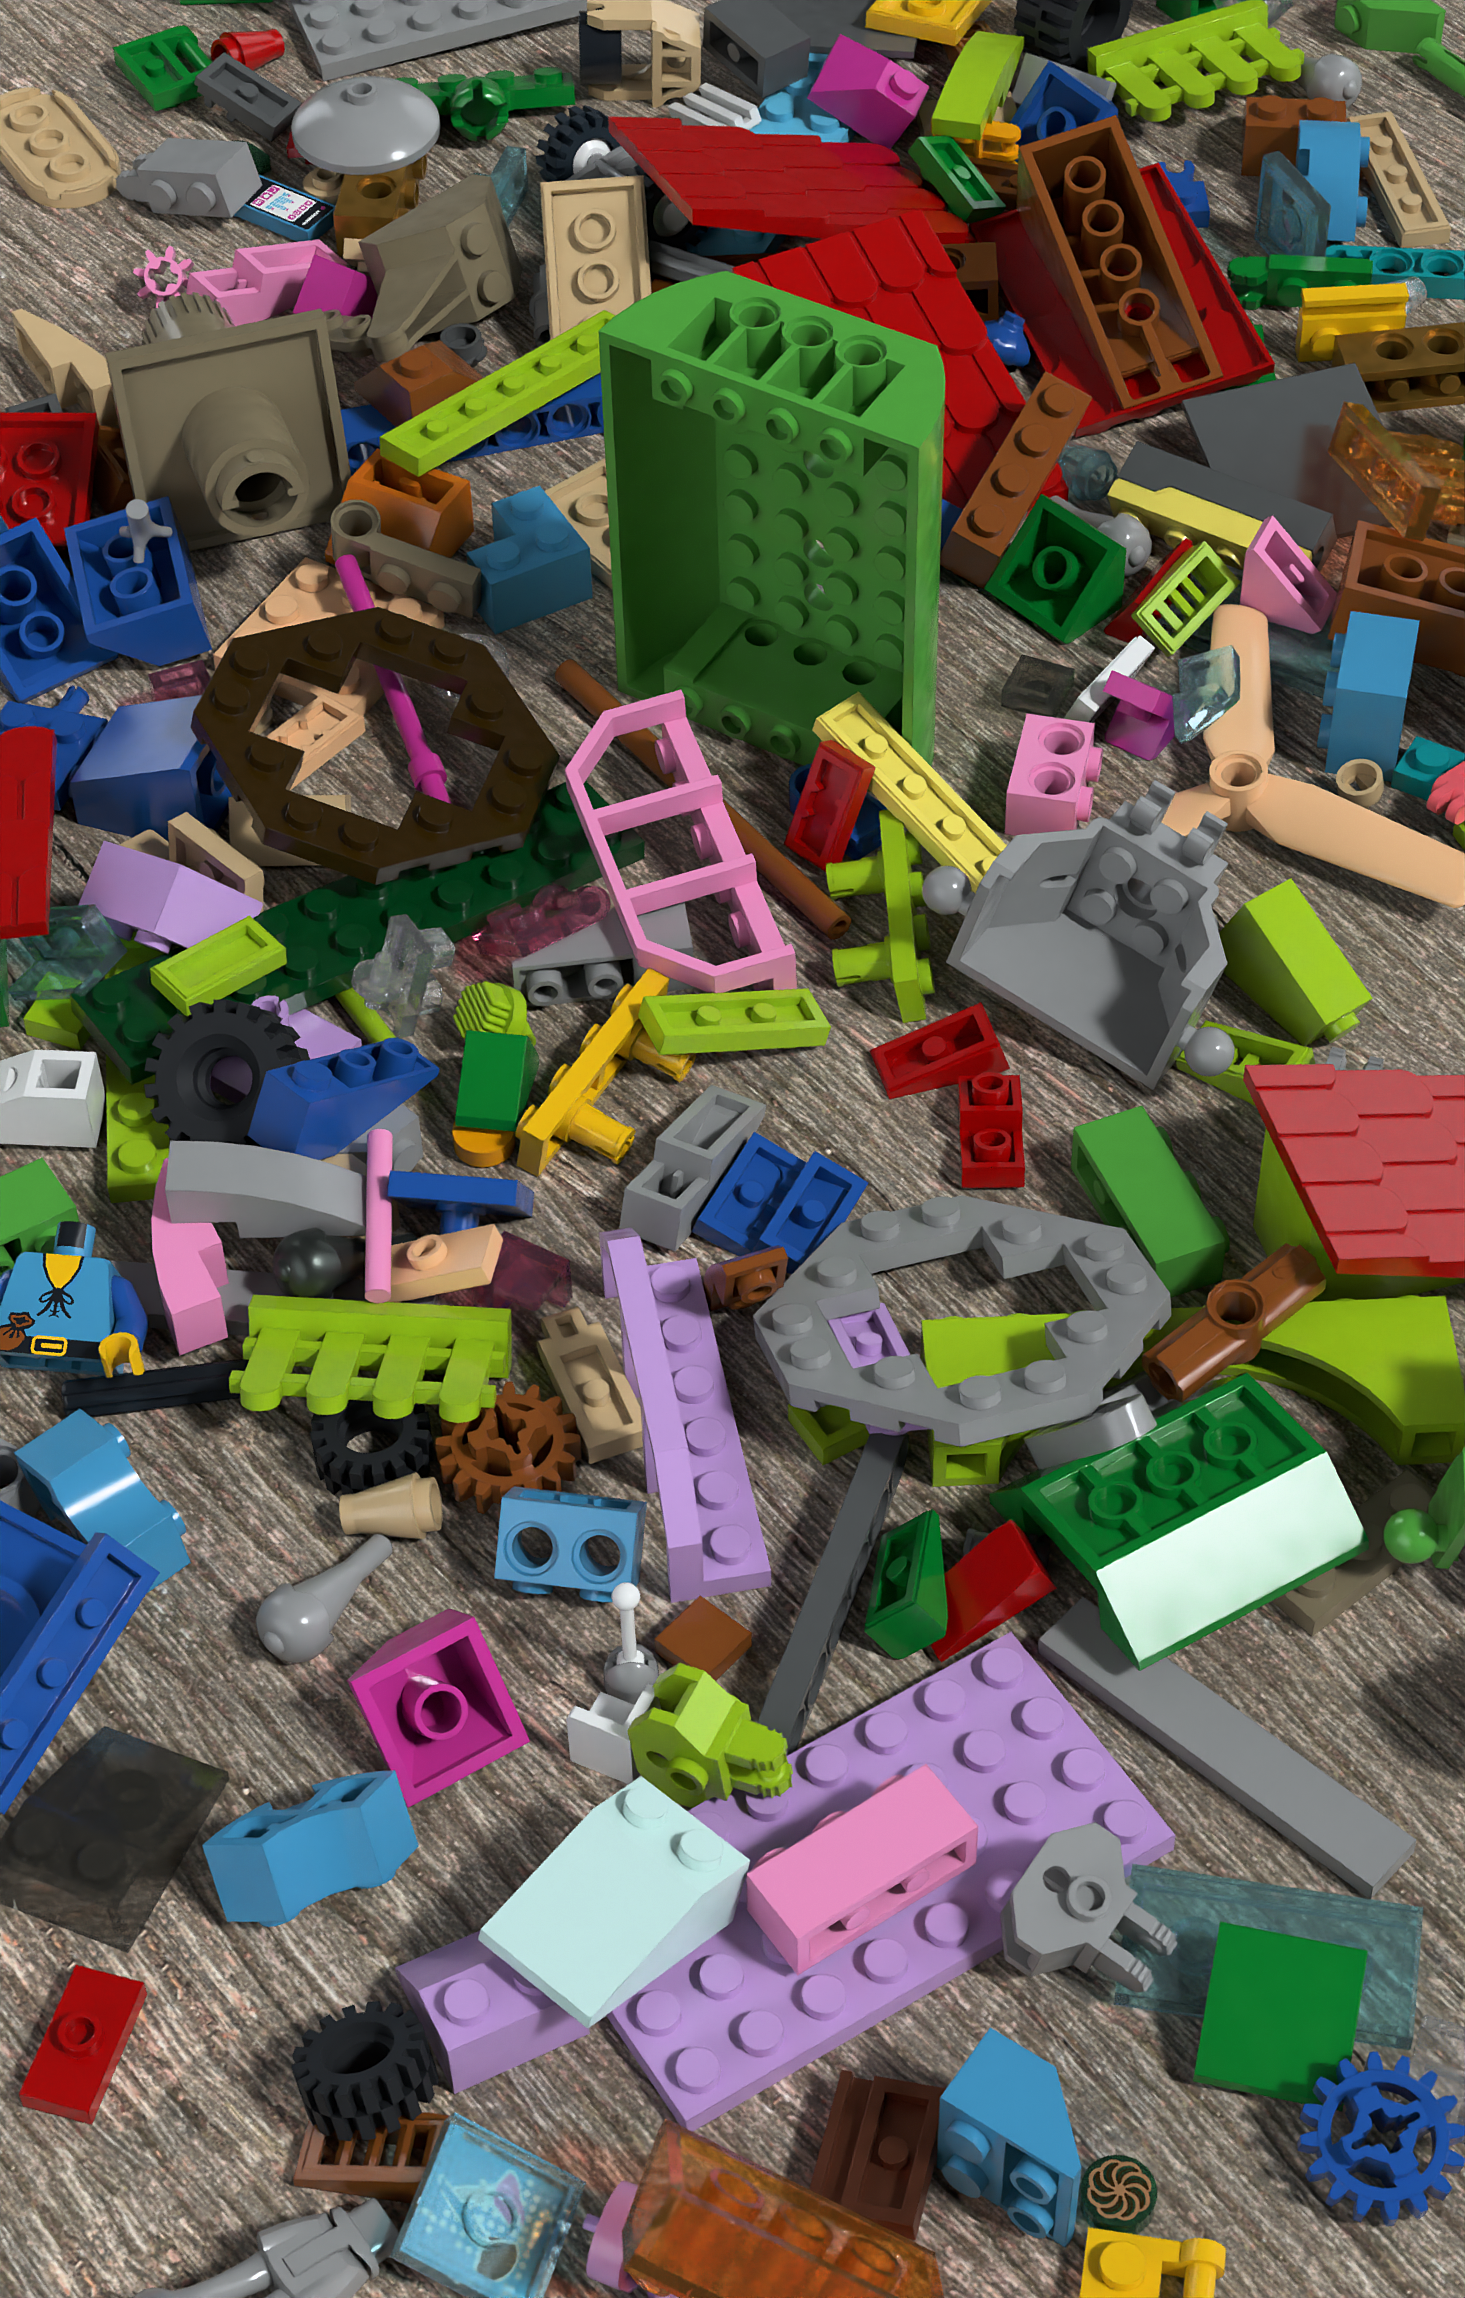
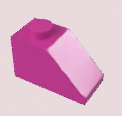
M314 254L292 313L297 314L316 309H322L325 312L335 309L339 310L341 315L352 317L370 315L372 319L378 296L371 277Z

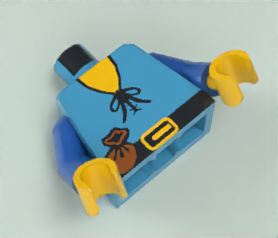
M59 1222L53 1254L22 1252L17 1257L14 1267L2 1273L0 1276L1 1367L100 1375L112 1378L113 1374L123 1373L124 1363H130L134 1376L144 1373L145 1369L141 1351L149 1327V1318L132 1282L121 1277L110 1260L92 1257L96 1228L81 1222Z

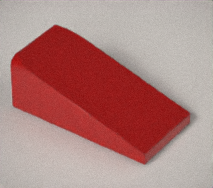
M982 1002L869 1050L889 1099L958 1084V1075H978L985 1072L1002 1073L1010 1069Z
M1012 1519L987 1535L944 1574L948 1608L947 1630L945 1637L930 1645L938 1660L943 1662L1057 1588L1029 1538Z

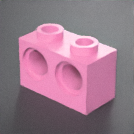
M1026 714L1006 793L1004 834L1016 836L1076 830L1078 821L1089 822L1094 788L1087 787L1088 781L1098 782L1103 758V748L1093 747L1095 723Z

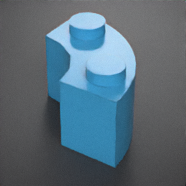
M1299 120L1295 169L1330 206L1326 240L1355 242L1356 227L1365 228L1368 197L1358 196L1360 168L1368 167L1370 137H1361L1360 122Z
M78 1409L14 1452L26 1480L51 1521L57 1518L71 1530L74 1539L86 1545L95 1532L106 1533L160 1572L148 1592L191 1563L181 1536L186 1533V1527L182 1518L168 1501H157L140 1480L127 1460L131 1452L126 1440L111 1423H106L102 1426L83 1410Z
M396 1771L361 1773L311 1785L314 1796L310 1800L284 1810H273L270 1802H267L234 1820L206 1841L202 1847L227 1922H259L260 1925L265 1927L282 1925L294 1919L305 1907L329 1895L355 1887L362 1889L374 1888L390 1881L395 1876L396 1870L419 1846Z

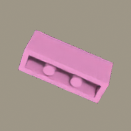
M927 1764L905 1777L903 1775H895L880 1784L873 1792L871 1798L846 1813L844 1811H837L825 1817L817 1824L812 1834L788 1849L776 1848L762 1856L755 1863L752 1870L746 1874L747 1911L795 1973L799 1975L975 1865L978 1825Z

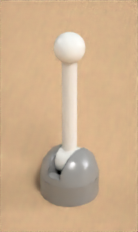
M624 1582L618 1584L612 1592V1602L620 1609L622 1645L617 1646L606 1659L603 1668L604 1687L608 1695L635 1705L648 1683L654 1685L659 1676V1668L652 1652L643 1645L636 1644L634 1608L640 1601V1592L632 1583Z

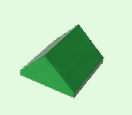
M1041 494L984 589L1060 641L1069 644L1122 607L1127 548L1052 499Z

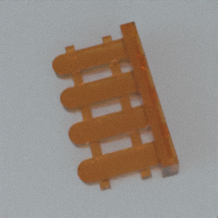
M1344 402L1327 452L1403 538L1424 541L1431 519L1439 520L1449 525L1465 524V460H1461L1464 448L1457 443L1434 438L1432 435H1412L1387 431L1364 405Z

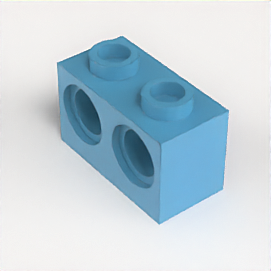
M512 1487L501 1499L494 1579L513 1581L512 1589L523 1593L549 1594L553 1592V1586L580 1589L579 1596L586 1600L612 1602V1592L618 1584L628 1582L637 1586L640 1582L647 1502ZM535 1527L547 1533L552 1542V1555L547 1558H537L529 1554L522 1544L523 1529ZM596 1535L611 1538L620 1550V1562L613 1566L597 1563L589 1553V1538Z

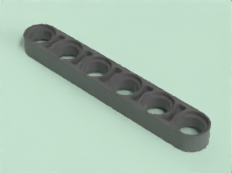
M883 1433L869 1435L760 1713L758 1724L768 1726L770 1731L776 1729L777 1733L782 1732L783 1738H786L788 1749H786L787 1755L796 1751L900 1482L909 1449L910 1439L907 1433L896 1436Z

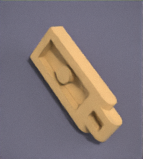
M578 1306L540 1318L545 1339L537 1341L538 1352L557 1395L562 1399L565 1413H574L576 1417L577 1434L580 1435L581 1447L588 1463L592 1464L643 1447L641 1407L601 1323L598 1321L587 1325Z

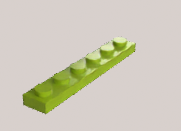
M606 310L601 311L379 437L380 455L420 477L558 396L582 384L601 372L598 331L615 315Z
M135 931L130 941L105 932V979L165 953L135 942L134 939L137 934ZM106 1054L107 1188L111 1203L151 1200L154 1199L155 1188L163 1161L169 1157L170 1141H172L165 1134L170 1128L168 1124L157 1123L150 1111L159 1107L158 1101L146 1098L144 1084H154L155 1075L131 1085Z

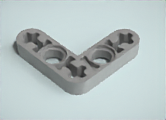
M1144 1370L1104 1392L1103 1401L1091 1416L1041 1427L1026 1436L1024 1441L1038 1469L1092 1456L1122 1446L1155 1428L1157 1423L1151 1411L1169 1401L1152 1386L1151 1380Z

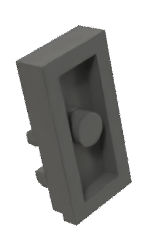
M225 52L195 77L194 84L198 86L197 92L204 96V103L207 107L211 109L215 104L219 105L227 111V120L233 122L237 119L271 142L292 124L293 116L302 104V102Z

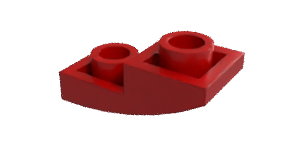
M985 1072L978 1075H958L962 1188L1024 1187L1025 1159L1022 1135L1023 1107L1020 1075H1002L995 1072Z

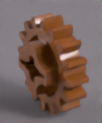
M512 1381L505 1382L502 1394L496 1395L495 1407H481L480 1414L476 1419L464 1423L449 1422L443 1418L440 1421L442 1437L435 1439L441 1480L444 1485L453 1484L455 1499L459 1503L473 1495L476 1496L478 1513L484 1514L493 1503L501 1504L502 1497L514 1486L562 1492L561 1480L575 1481L577 1477L576 1460L581 1459L580 1435L577 1434L576 1417L574 1413L563 1414L562 1399L559 1396L549 1398L543 1403L540 1398V1387L533 1384L524 1395L516 1394Z

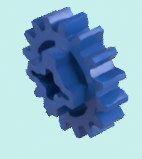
M1378 2052L1369 2053L1364 2071L1359 2073L1348 2059L1340 2061L1336 2068L1338 2085L1320 2076L1313 2087L1314 2094L1324 2105L1304 2104L1299 2116L1301 2121L1315 2128V2131L1301 2135L1297 2141L1298 2151L1316 2154L1317 2160L1308 2168L1305 2174L1308 2182L1327 2178L1332 2187L1325 2203L1333 2207L1346 2196L1354 2201L1353 2220L1359 2223L1362 2222L1371 2207L1380 2208L1385 2226H1394L1398 2219L1400 2206L1403 2205L1407 2207L1408 2211L1417 2220L1424 2217L1428 2211L1427 2199L1424 2193L1427 2192L1432 2197L1443 2201L1448 2196L1452 2187L1440 2172L1459 2174L1465 2163L1464 2157L1449 2149V2146L1458 2144L1465 2138L1464 2125L1447 2123L1446 2117L1454 2110L1458 2103L1455 2095L1436 2099L1431 2090L1435 2085L1438 2075L1431 2070L1418 2081L1409 2076L1410 2057L1404 2055L1400 2057L1393 2071L1383 2069L1382 2060ZM1379 2090L1400 2095L1411 2103L1403 2105L1383 2098ZM1344 2103L1347 2109L1345 2115L1351 2124L1349 2134L1341 2137L1339 2142L1332 2145V2119L1336 2110ZM1372 2124L1381 2134L1392 2130L1396 2133L1404 2129L1394 2143L1391 2154L1383 2144H1376L1372 2147L1367 2144L1359 2148L1365 2142ZM1430 2133L1432 2139L1431 2158L1428 2167L1420 2175L1417 2170L1419 2163L1413 2154V2149L1416 2142L1422 2140L1424 2135ZM1360 2172L1378 2178L1382 2181L1385 2188L1363 2183L1352 2176V2174Z

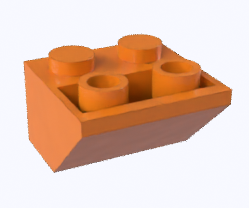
M378 448L348 479L341 503L349 500H363L372 504L380 514L381 534L451 558L474 532L470 481L435 468L417 477L381 456L380 449ZM330 535L325 550V561L335 565L332 551V535Z

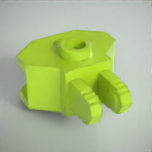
M678 1663L660 1674L653 1685L654 1695L659 1697L661 1709L654 1707L635 1718L627 1730L637 1771L648 1782L678 1804L693 1808L713 1797L727 1801L733 1788L755 1795L762 1793L764 1798L770 1796L773 1799L774 1796L781 1797V1794L786 1792L788 1788L793 1787L791 1777L793 1770L792 1765L788 1764L786 1757L788 1745L786 1738L782 1736V1732L777 1733L776 1729L770 1731L768 1726L752 1722L748 1704L741 1702L738 1698L726 1692L704 1670ZM654 1752L663 1755L665 1758L659 1757Z

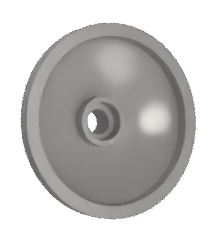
M364 76L336 81L314 92L296 110L292 119L291 130L295 148L303 158L315 166L341 174L371 175L405 167L428 153L439 137L440 119L433 101L412 85L392 78Z

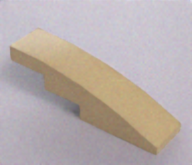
M24 309L12 311L19 352L49 395L56 393L61 409L79 403L85 413L97 414L100 426L113 427L119 425L106 358L61 327Z

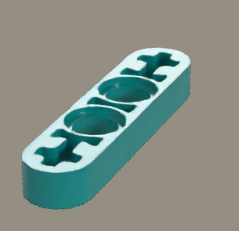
M1332 245L1325 248L1324 257L1371 259L1370 261H1373L1371 285L1406 283L1409 297L1465 300V251ZM1380 270H1394L1400 273L1390 274ZM1443 272L1452 276H1439L1432 273Z

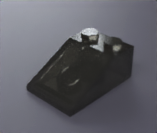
M103 1726L23 1802L0 1840L1 1904L128 1953L229 1781L228 1772Z

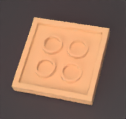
M305 557L213 654L215 670L233 638L353 612L337 569ZM365 580L375 607L402 614L439 629L445 626L443 611L438 610L433 605L404 594L390 593L380 585ZM356 658L339 694L287 675L283 676L274 694L306 706L320 694L325 693L361 716H364L384 694L374 665Z

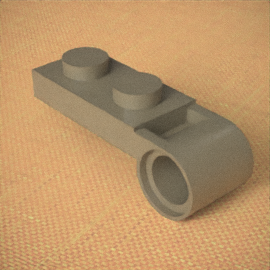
M349 500L339 504L331 514V535L335 562L343 555H353L356 557L363 577L370 579L371 583L380 585L390 593L397 595L405 594L430 603L440 611L447 613L455 612L473 619L481 604V569L381 534L380 514L369 502Z

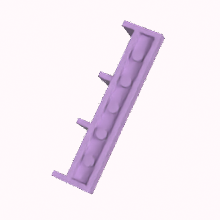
M632 1228L599 1232L603 1292L605 1299L619 1298L623 1371L635 1397H640L647 1494L659 1492L666 1538L668 1589L671 1603L697 1599L700 1595L704 1598L771 1586L769 1560L697 1258L647 1266L640 1235Z

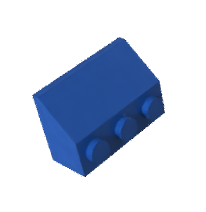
M169 496L146 503L151 521L159 526L170 527L173 533L169 538H151L146 544L144 562L141 564L133 561L134 549L132 538L122 537L119 534V529L122 526H129L126 509L64 528L85 635L89 644L157 666L188 659L194 655L212 650L188 543Z

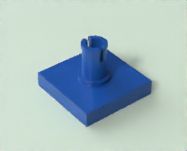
M390 1170L388 1197L408 1208L430 1209L441 1213L439 1235L478 1227L479 1216H485L486 1214L532 1217L534 1192L518 1180Z

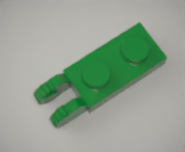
M1270 254L1269 257L1249 256L1246 258L1244 256H1237V258H1232V261H1229L1227 275L1228 279L1231 280L1230 287L1245 310H1256L1264 304L1302 307V288L1371 285L1373 261H1370L1371 259L1279 254Z

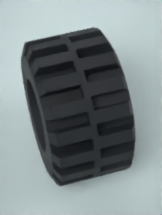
M1018 0L1016 5L1017 13L1014 18V29H1017L1015 36L1024 37V47L1022 50L1024 54H1033L1088 73L1087 48L1121 39L1130 18L1133 0Z

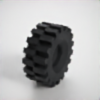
M227 999L214 1000L212 1005L199 1002L189 1006L191 1015L176 1014L167 1022L174 1029L170 1035L158 1033L152 1045L162 1049L158 1060L148 1057L146 1060L144 1071L156 1073L154 1084H144L146 1098L156 1099L159 1107L150 1110L155 1121L168 1124L170 1128L165 1134L173 1141H210L262 1147L247 1135L266 1071L296 1064L299 1061L310 1060L307 1049L297 1047L295 1041L301 1037L293 1027L280 1023L283 1018L257 1006ZM228 1056H238L251 1069L252 1085L248 1095L243 1100L235 1104L226 1105L217 1100L210 1088V1077L218 1061Z

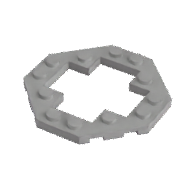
M961 1195L952 1198L935 1197L927 1200L922 1205L891 1212L874 1211L866 1214L861 1219L841 1223L784 1282V1287L779 1288L753 1315L755 1338L791 1406L816 1412L820 1407L834 1405L849 1409L851 1421L900 1432L905 1423L934 1429L935 1441L962 1447L1091 1416L1103 1401V1388L1112 1377L1122 1378L1142 1353L1143 1338L1151 1328L1160 1330L1171 1317V1297L1168 1289L1123 1228ZM979 1248L985 1249L1003 1279L1065 1265L1096 1310L1079 1311L1068 1318L1045 1323L1046 1346L1053 1355L1054 1361L1040 1360L1021 1369L991 1376H973L965 1379L962 1383L937 1388L917 1353L908 1356H889L874 1364L852 1368L827 1322L828 1320L880 1308L878 1285L872 1277V1273Z

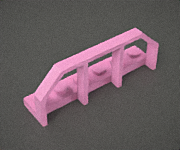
M682 690L603 711L565 769L566 785L638 966L646 969L650 967L664 976L709 993H724L751 984L755 991L797 989L795 951L792 944L785 946L757 882L753 854L746 855L723 803L721 780L718 775H711L686 718L685 697ZM661 724L662 739L655 741V751L662 772L664 774L673 773L676 780L672 785L673 787L594 810L583 784L613 738ZM679 814L682 817L691 815L694 825L691 826V835L696 853L700 860L709 858L711 865L626 890L605 835ZM714 893L719 904L728 902L732 912L728 914V922L735 945L738 949L747 947L750 956L717 966L646 940L637 915Z

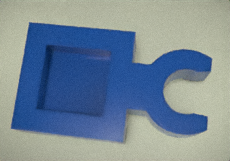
M1190 160L1184 161L1183 172L1172 173L1166 169L1165 162H1159L1196 228L1209 227L1210 208L1204 181H1194V164Z

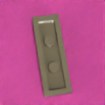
M1406 1469L1355 1509L1369 1539V1550L1276 1598L1272 1602L1313 1637L1405 1564L1394 1558L1387 1550L1383 1538L1385 1525L1394 1513L1402 1509L1416 1508L1428 1513V1504L1436 1492Z

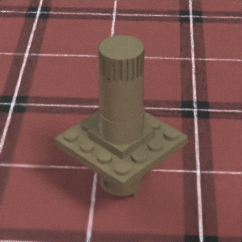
M184 292L180 293V296L177 297L174 295L170 296L169 300L165 302L162 300L158 303L159 307L157 309L153 308L151 310L150 318H146L144 322L146 327L142 329V337L144 339L141 340L142 346L105 353L133 498L147 503L169 496L188 543L189 551L331 521L333 510L341 504L348 479L351 477L326 317L322 309L235 326L227 310L224 307L222 308L218 301H212L210 296L205 294L204 296H199L198 293L192 292V295H187Z

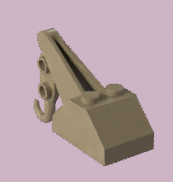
M472 174L358 242L378 296L372 319L370 315L355 317L341 315V312L335 309L323 313L326 317L331 352H350L353 358H362L374 354L376 361L387 362L410 351L423 335L442 331L453 324H468L479 321L515 299L522 268L491 176Z

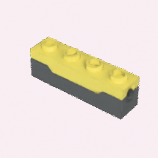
M1139 441L1135 443L1117 476L1118 479L1114 481L1107 494L1114 517L1119 513L1131 515L1148 529L1149 534L1164 539L1173 549L1185 538L1191 540L1193 546L1206 541L1232 572L1244 570L1245 553L1264 519L1272 515L1319 572L1322 570L1337 542L1333 514Z

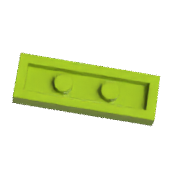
M809 988L645 996L638 1013V1017L659 1055L825 1046L831 1029L829 1022Z

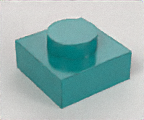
M1416 736L1393 770L1391 787L1428 800L1436 779L1465 761V753Z

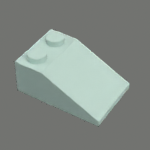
M640 1776L590 1811L480 1929L478 1940L588 2029L733 1922L750 1859Z

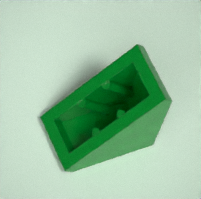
M466 1030L455 1126L516 1132L539 1068V1055L528 1036Z

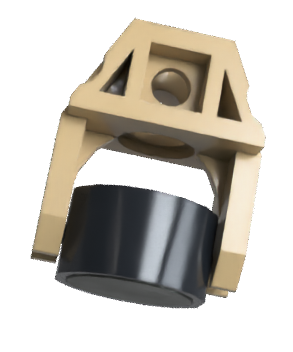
M587 0V11H579L580 85H588V95L602 101L652 99V108L662 106L671 98H681L690 92L698 91V87L701 86L699 13L668 0ZM621 30L651 31L650 64H622Z

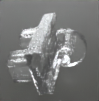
M407 914L390 917L382 952L376 953L374 959L359 962L354 967L351 980L352 987L360 996L365 998L364 1005L367 1008L373 1010L380 1009L392 1019L394 1024L393 1033L396 1037L413 1036L418 1016L440 1011L443 999L442 987L432 972L430 973V970L451 966L455 946L441 927L418 930Z

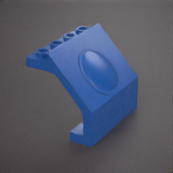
M1 1500L0 1814L5 1815L160 1572L106 1533L95 1532L86 1545Z

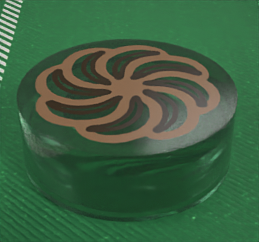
M1109 2155L1096 2160L1088 2167L1081 2181L1079 2205L1084 2219L1092 2228L1138 2234L1150 2224L1156 2208L1157 2185L1152 2173L1144 2164L1129 2156Z

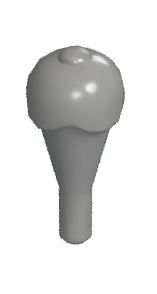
M1328 54L1323 57H1304V64L1301 65V76L1294 80L1306 91V95L1310 100L1323 97L1333 101H1346V108L1356 101L1362 87V75L1357 64L1347 57L1337 54Z
M1059 496L1050 497V499L1127 548L1124 577L1136 574L1146 564L1151 553L1152 542L1148 529L1139 520L1124 513H1119L1116 517L1083 511Z
M373 1534L342 1563L294 1586L290 1583L280 1584L267 1596L257 1612L256 1627L265 1647L279 1659L290 1663L310 1661L321 1654L332 1643L334 1636L330 1632L360 1583L392 1554L393 1550L390 1540L382 1534Z

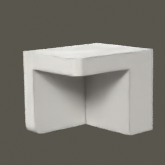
M648 1683L635 1705L600 1692L590 1711L574 1706L566 1719L570 1761L626 1784L636 1780L640 1773L637 1771L627 1730L635 1718L654 1707L661 1709L659 1697L654 1695L653 1685Z

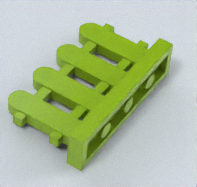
M1247 0L1087 48L1089 74L1117 83L1113 96L1118 94L1125 101L1126 112L1131 117L1140 115L1147 121L1160 122L1167 120L1171 116V104L1183 101L1192 108H1206L1215 102V91L1227 88L1236 95H1249L1258 89L1259 77L1270 75L1277 81H1294L1301 76L1304 52L1299 48L1290 50L1280 41L1279 30L1275 27L1268 29V4L1263 0ZM1247 55L1253 62L1247 63L1241 56ZM1205 68L1210 75L1204 76L1198 70ZM1161 81L1168 88L1160 89L1155 83Z
M253 1295L248 1306L249 1337H245L242 1345L243 1359L249 1360L245 1371L232 1370L229 1377L230 1393H240L241 1405L251 1411L274 1409L280 1404L283 1396L306 1397L308 1410L318 1415L337 1414L347 1407L349 1400L373 1401V1412L377 1416L386 1419H398L408 1416L412 1413L415 1404L439 1405V1414L446 1421L454 1423L469 1422L479 1416L481 1407H495L496 1385H488L489 1378H509L512 1367L511 1309L397 1302L372 1303L361 1300ZM294 1366L313 1367L311 1375L291 1374ZM359 1370L379 1371L377 1378L357 1377ZM424 1374L445 1375L443 1382L422 1381Z

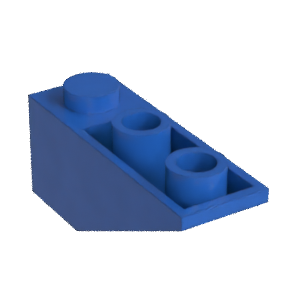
M396 1037L266 1071L247 1136L263 1148L295 1153L317 1160L335 1156L435 1079L440 1068L422 1056L414 1044Z

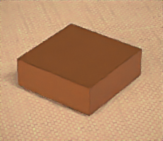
M700 1595L654 1639L655 1653L673 1666L682 1663L704 1670L717 1681L752 1647V1633Z

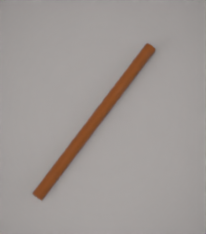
M566 660L557 668L555 680L597 720L603 711L623 706L575 660ZM648 728L616 736L622 744L669 788L673 787V783L676 782L673 773L664 774L655 751V741L659 740L657 736ZM723 799L745 854H753L756 870L829 939L835 940L842 937L851 925V918Z

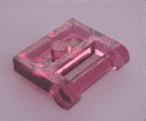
M546 885L535 895L533 903L524 908H521L519 903H513L489 913L486 916L489 924L473 931L472 935L480 954L524 958L604 919L610 911V897L604 889L598 886H583L576 891H568L562 885Z

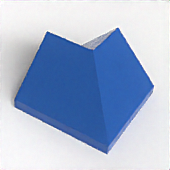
M1048 61L1009 123L1017 125L1021 129V138L1016 142L1020 147L1117 115L1118 118V108L1112 101L1053 62Z

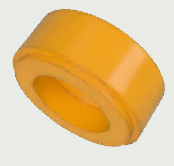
M455 1122L453 1124L454 1151L458 1158L468 1165L475 1167L498 1165L507 1160L515 1149V1132L460 1127L455 1126Z

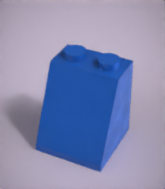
M202 695L120 706L117 708L106 727H101L97 731L93 747L82 764L75 766L70 774L68 795L73 799L78 824L129 837H134L146 830H154L169 842L168 821L187 812L207 828L218 832L229 814L228 797L233 796L216 770L217 759L207 744L201 745L190 728L193 711Z

